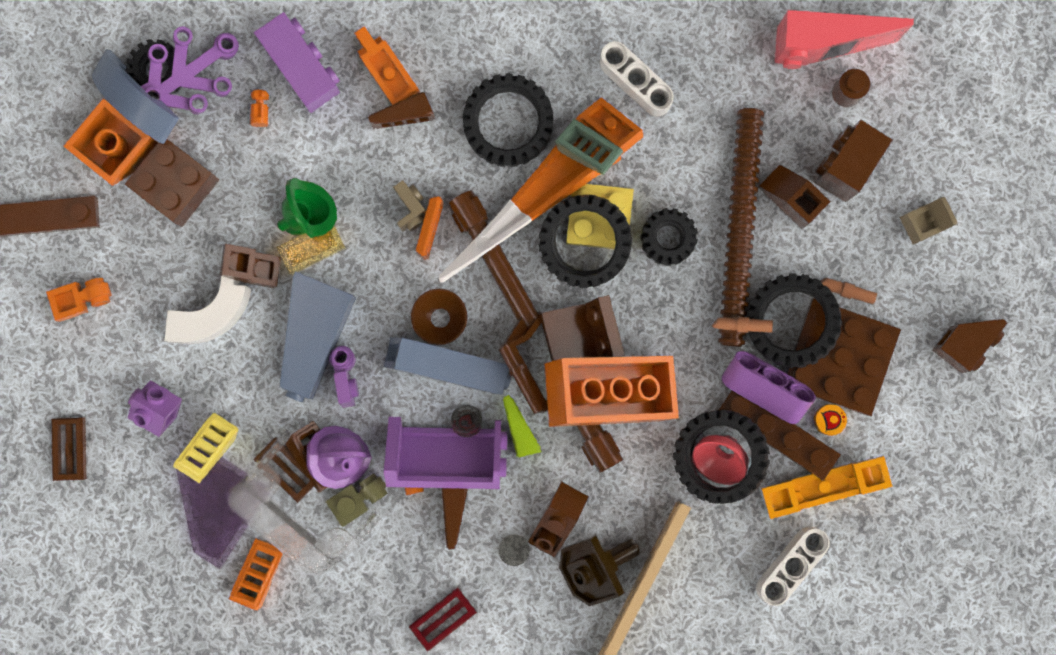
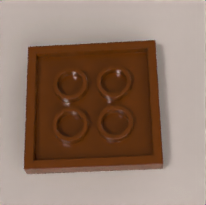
M815 298L811 299L794 350L810 347L820 338L825 328V314L822 306ZM840 308L841 332L833 350L831 349L824 359L821 358L818 360V363L813 365L809 364L803 368H787L786 374L808 386L814 392L816 398L870 417L873 414L901 329Z

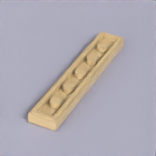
M679 501L675 503L598 655H617L691 509L687 505Z

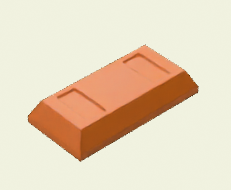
M439 196L429 200L415 250L424 260L429 259L444 205L442 198Z

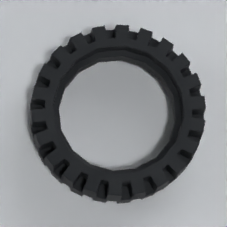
M505 73V76L498 74L494 75L493 79H485L479 87L476 86L472 90V94L468 96L463 111V127L469 145L480 158L485 159L490 164H497L500 167H517L519 164L524 165L533 158L538 157L547 146L553 131V110L549 98L545 95V91L538 87L533 80H526L525 76L519 74L518 77L513 76L512 73ZM506 92L520 94L527 98L533 104L538 115V126L532 139L520 148L510 150L494 147L487 142L481 134L478 124L480 110L487 100L499 93Z
M578 195L560 202L548 213L539 232V252L542 253L543 263L547 264L551 274L554 273L557 276L556 279L561 282L564 281L573 287H596L608 282L623 269L631 252V228L626 216L615 204L596 195ZM590 211L598 213L609 222L614 230L616 240L614 254L608 263L599 269L591 271L574 269L565 263L558 253L556 245L558 227L566 217L574 212Z
M790 273L789 276L784 277L780 275L774 281H767L762 289L759 288L756 291L755 298H752L750 301L747 317L749 319L764 320V314L769 304L778 296L789 292H802L814 297L823 308L825 328L820 338L810 347L801 350H785L774 345L765 332L749 331V335L757 350L774 364L783 365L786 368H803L806 365L818 363V360L824 359L829 354V351L833 350L841 332V311L835 296L821 281L816 278L812 279L809 275L802 274V276H797L796 273Z
M714 410L698 415L696 418L691 419L687 426L680 431V437L674 445L676 447V452L673 453V460H676V466L674 467L676 473L680 475V482L687 486V490L691 494H695L697 498L709 501V503L726 504L746 498L757 490L767 475L766 471L770 464V460H768L770 451L766 444L767 439L765 435L761 433L759 426L754 424L750 418L734 411ZM714 426H728L737 430L746 438L751 449V466L747 475L738 484L731 487H715L706 483L697 474L692 463V450L696 439L705 430Z

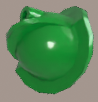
M297 178L287 180L285 186L286 197L282 202L281 215L283 218L277 222L278 228L295 236L306 233L310 238L320 237L331 231L337 221V207L329 193L313 182L302 181Z

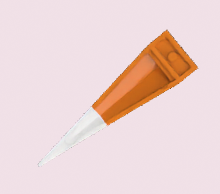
M602 97L576 118V120L620 147L623 153L644 137L643 130ZM579 138L573 146L576 147L582 138ZM588 142L581 151L585 152L592 143ZM555 145L544 161L497 216L439 275L440 282L448 280L600 175V173L565 156L558 151ZM597 147L592 152L590 157L593 158L595 154L600 150V147ZM606 151L598 162L602 164L610 152ZM620 155L619 158L613 163V165L616 164L618 161L621 160V155Z

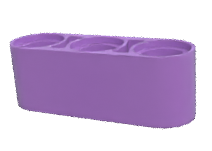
M738 351L722 374L721 379L730 390L791 424L799 423L816 400L814 392L808 386L746 351Z

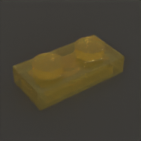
M335 225L331 231L323 236L310 238L305 233L276 247L291 276L294 275L295 271L300 272L346 249Z

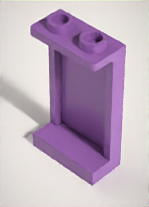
M389 417L384 461L386 487L500 489V477H506L507 458H501V450H507V431H501V420H495L494 429H475L471 432H463L458 428L402 427L401 417Z

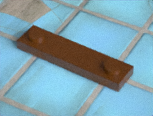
M96 196L0 205V237L100 228L98 198Z

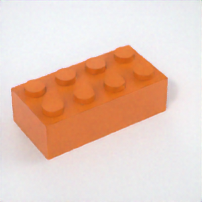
M673 356L561 358L544 363L549 427L660 422L679 418Z

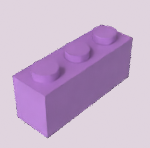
M283 12L256 30L254 34L306 108L312 113L340 93L336 86L340 80L330 66L324 69L319 59L323 56L314 43L311 42L307 45L301 35L306 32L297 19L294 17L289 20Z

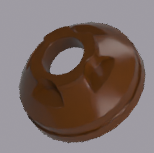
M432 289L425 292L415 301L411 312V323L414 331L422 340L433 345H446L454 342L464 332L468 320L464 302L454 292L446 289ZM438 309L447 311L450 316L449 323L442 328L434 326L431 321L432 314Z

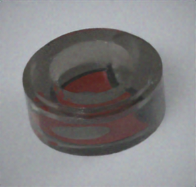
M463 405L456 408L451 416L453 431L462 437H472L479 433L482 428L481 412L471 405Z
M510 534L502 539L499 545V556L504 563L510 566H518L523 564L529 557V543L523 536Z

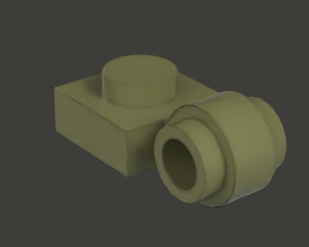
M375 473L361 481L359 483L362 488L360 492L357 491L354 484H351L325 501L342 528L369 510L364 501L365 499H369L373 504L388 494L385 490L386 484L381 476L377 478Z

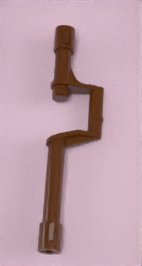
M470 190L449 202L453 211L452 217L461 233H469L472 240H474L487 227V222L489 221L479 198L474 194L473 190ZM500 244L482 255V258L517 319V323L498 351L509 369L510 377L513 376L533 414L544 413L548 411L547 400L517 349L518 346L528 341L541 324L540 314L542 313L541 311L537 312ZM600 424L577 426L585 441L583 442L584 446L581 448L591 466L595 465L599 473L624 460L610 432L604 431Z

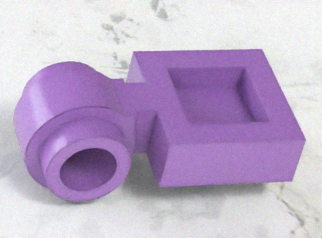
M338 346L331 351L329 361L335 371L334 379L338 403L343 408L356 406L354 397L359 396L357 381L355 378L351 379L348 372L354 367L356 357L350 348ZM347 355L345 362L338 363L340 356Z

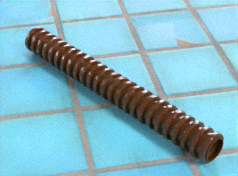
M742 108L737 111V116L740 119L736 121V125L739 128L735 132L738 138L735 139L737 147L734 148V154L737 156L733 158V163L736 166L732 168L735 176H732L731 179L734 185L731 186L733 195H730V201L733 203L729 205V210L732 211V214L728 215L731 223L727 226L730 229V233H727L729 242L726 243V248L729 251L725 252V257L728 258V261L724 262L727 271L723 273L726 280L723 281L725 290H722V295L725 298L721 300V305H724V309L720 310L723 318L746 317L747 311H745V307L749 306L746 298L750 294L747 292V288H750V283L747 281L751 278V273L748 272V269L752 268L749 260L753 258L750 250H753L751 241L754 240V235L751 233L755 230V226L752 225V222L756 221V216L753 215V212L757 210L754 203L757 202L755 193H758V187H755V185L759 183V178L756 175L760 173L757 165H760L761 162L758 156L761 155L759 147L762 146V140L759 137L763 136V131L760 128L764 126V122L761 119L764 118L765 114L757 108ZM719 329L721 338H718V343L721 345L734 347L745 345L746 341L743 340V336L746 333Z

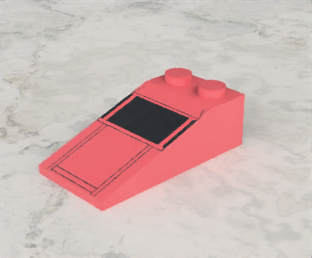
M788 10L777 27L775 63L783 64V67L786 69H799L801 65H808L895 43L913 26L914 19Z

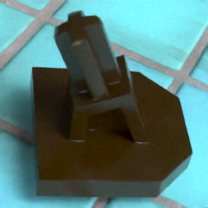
M595 535L563 548L560 554L559 569L572 595L590 607L620 597L625 593L615 572L619 570L618 566L638 556L640 551L633 539H628L610 550H603Z

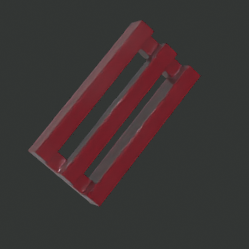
M457 587L409 625V628L428 652L476 614L477 610L471 605L467 597L464 596L460 588ZM457 597L460 602L422 632L418 629L420 625ZM461 608H466L467 612L428 642L425 638Z

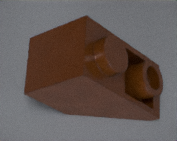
M779 165L758 186L801 229L809 225L831 202L809 180L782 165Z
M1004 319L950 326L932 351L960 373L976 371L986 360L984 354L988 348L996 346L1004 337L1005 333L1002 330L1008 322Z
M561 481L527 543L555 558L577 523L589 496Z

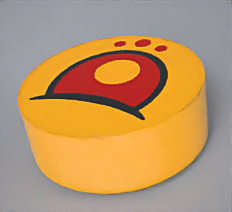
M824 405L816 411L814 424L820 433L833 436L845 429L847 416L844 410L837 405Z

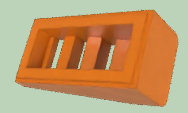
M255 538L228 599L253 610L262 608L285 549ZM258 550L274 556L272 562L256 556ZM256 563L268 568L267 574L251 568L252 564ZM250 575L262 580V585L260 586L246 580L247 576ZM243 587L258 593L256 598L242 593Z

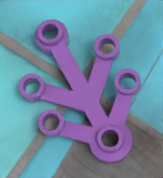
M181 26L173 34L175 49L171 77L161 83L162 64L167 59L168 51L165 46L154 44L148 51V59L150 60L148 83L143 84L141 87L147 93H156L159 100L167 107L190 110L191 113L199 115L208 106L207 99L203 95L195 94L191 98H186L170 93L182 87L212 92L218 97L227 96L232 89V83L228 78L218 77L213 80L195 77V75L219 58L223 60L232 59L238 51L239 44L233 35L222 33L215 38L211 49L186 66L187 49L193 35L189 28ZM180 32L185 33L188 36V40L185 42L180 41L177 38V34ZM223 40L229 41L232 44V48L224 49L221 42ZM160 50L164 57L156 59L153 57L152 52ZM219 82L225 83L227 91H219L216 84ZM200 100L203 103V108L195 109L192 101Z

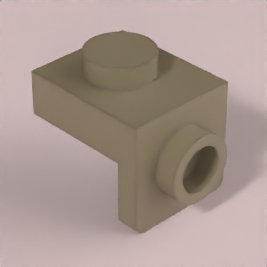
M402 180L393 188L410 213L398 221L397 225L402 232L406 229H409L411 232L423 224L426 210L420 201L424 198L414 184L408 187Z
M941 197L899 217L913 245L957 225V220L945 197Z

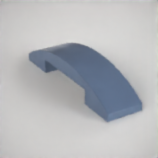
M106 49L92 73V79L105 99L127 120L157 142L164 144L179 117L161 100L153 99L125 71L127 66L111 50Z

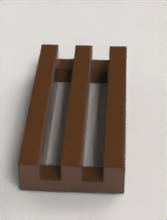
M85 417L51 419L53 481L87 479ZM66 424V474H62L61 425ZM73 424H76L77 474H74Z
M275 437L253 460L299 503L314 486L311 481L306 484L272 450L274 447L278 448L307 477L289 449ZM267 455L302 488L299 493L264 460Z

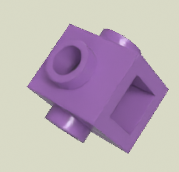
M150 380L142 389L137 388L130 396L128 404L131 406L127 418L137 426L160 437L176 419L182 399Z

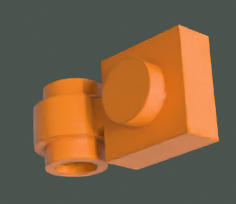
M94 278L85 282L86 288L81 289L80 283L73 282L47 291L54 320L61 322L87 313L86 302H91L92 307H99L110 303L109 297L112 294L108 283L104 282L103 278Z

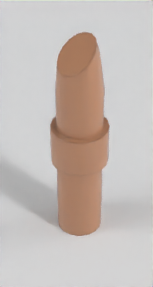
M830 278L821 280V283L824 286L826 285L831 292L840 294L842 297L853 298L872 305L875 303L877 297L875 292L856 287L855 284L848 282L843 283Z
M749 317L717 318L712 327L748 333L749 331L772 333L773 320L749 319Z

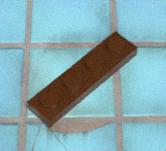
M732 390L719 408V410L734 411L750 418L754 424L759 426L761 433L765 435L767 445L822 481L825 480L841 456L840 453L796 424L780 419Z

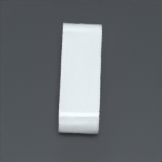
M616 41L606 44L602 49L600 57L602 71L648 114L655 117L665 115L669 111L674 98L671 88L624 44ZM612 53L617 54L621 57L622 62L616 65L610 64L606 60V56ZM632 74H639L644 79V83L638 86L633 85L628 77ZM656 94L662 95L666 99V104L664 106H656L652 103L650 97Z
M815 527L802 528L758 580L756 585L758 596L771 606H779L786 602L829 549L830 541L827 534ZM816 533L819 538V544L815 549L809 550L805 544L806 538L810 534ZM795 557L799 561V568L795 573L788 574L785 568L786 563L790 558ZM771 582H777L779 584V593L775 597L768 598L765 593L767 585Z

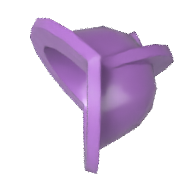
M339 426L324 427L315 433L307 444V468L316 481L328 488H344L355 483L367 471L372 459L369 448L361 437L351 430Z

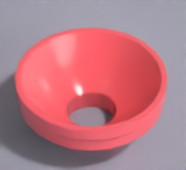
M728 435L706 436L697 443L692 453L693 463L697 470L713 482L733 485L739 483L747 474L749 458L737 440ZM719 445L731 449L734 453L727 454L723 452Z

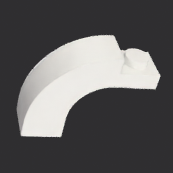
M221 276L219 292L207 307L193 312L167 311L164 341L178 344H199L223 335L237 323L244 313L250 298L251 288L240 285V281Z

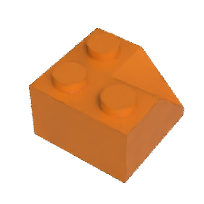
M103 98L63 147L114 186L133 174L158 142L133 125Z

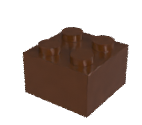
M859 120L853 127L848 125L843 132H840L831 146L835 149V152L831 151L817 167L815 173L819 174V177L815 184L842 201L847 202L861 191L893 139L863 120Z
M167 139L164 144L158 142L124 185L173 223L183 227L220 179Z

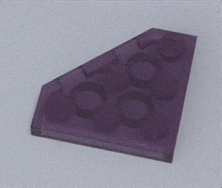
M199 448L196 449L198 452L202 453L206 457H210V455L203 452ZM189 457L187 459L199 468L203 467L202 464ZM224 457L218 460L200 483L176 469L193 552L219 569L223 567L272 490L271 487Z

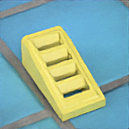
M212 413L174 462L173 467L200 483L233 444L238 428L216 413ZM205 438L218 445L217 448L205 441ZM199 448L203 452L210 455V457H206L202 453L198 452L196 449ZM191 457L202 464L203 467L199 468L187 459Z

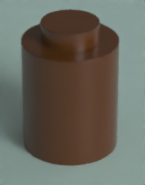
M849 69L844 72L833 85L832 97L834 101L842 107L856 105L869 92L870 79L868 75L860 69Z

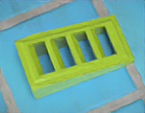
M510 395L504 396L502 399L516 456L520 458L542 452L513 398Z

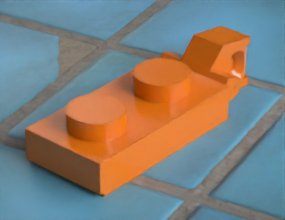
M365 26L354 33L363 47L357 51L361 61L392 105L420 93V90L385 40H382L380 36L374 40Z

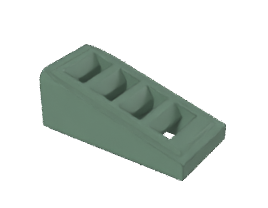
M573 119L555 140L559 152L602 175L608 171L623 153L620 147L576 119ZM579 138H582L576 147L573 146ZM588 142L592 143L585 152L581 151ZM597 147H600V150L595 154V156L593 158L590 157L592 152ZM606 151L610 152L602 164L598 162Z

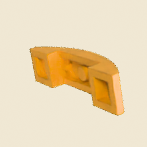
M880 456L834 467L824 481L813 474H808L761 488L769 518L773 519L800 512L802 509L858 494L864 495L893 486L885 458Z

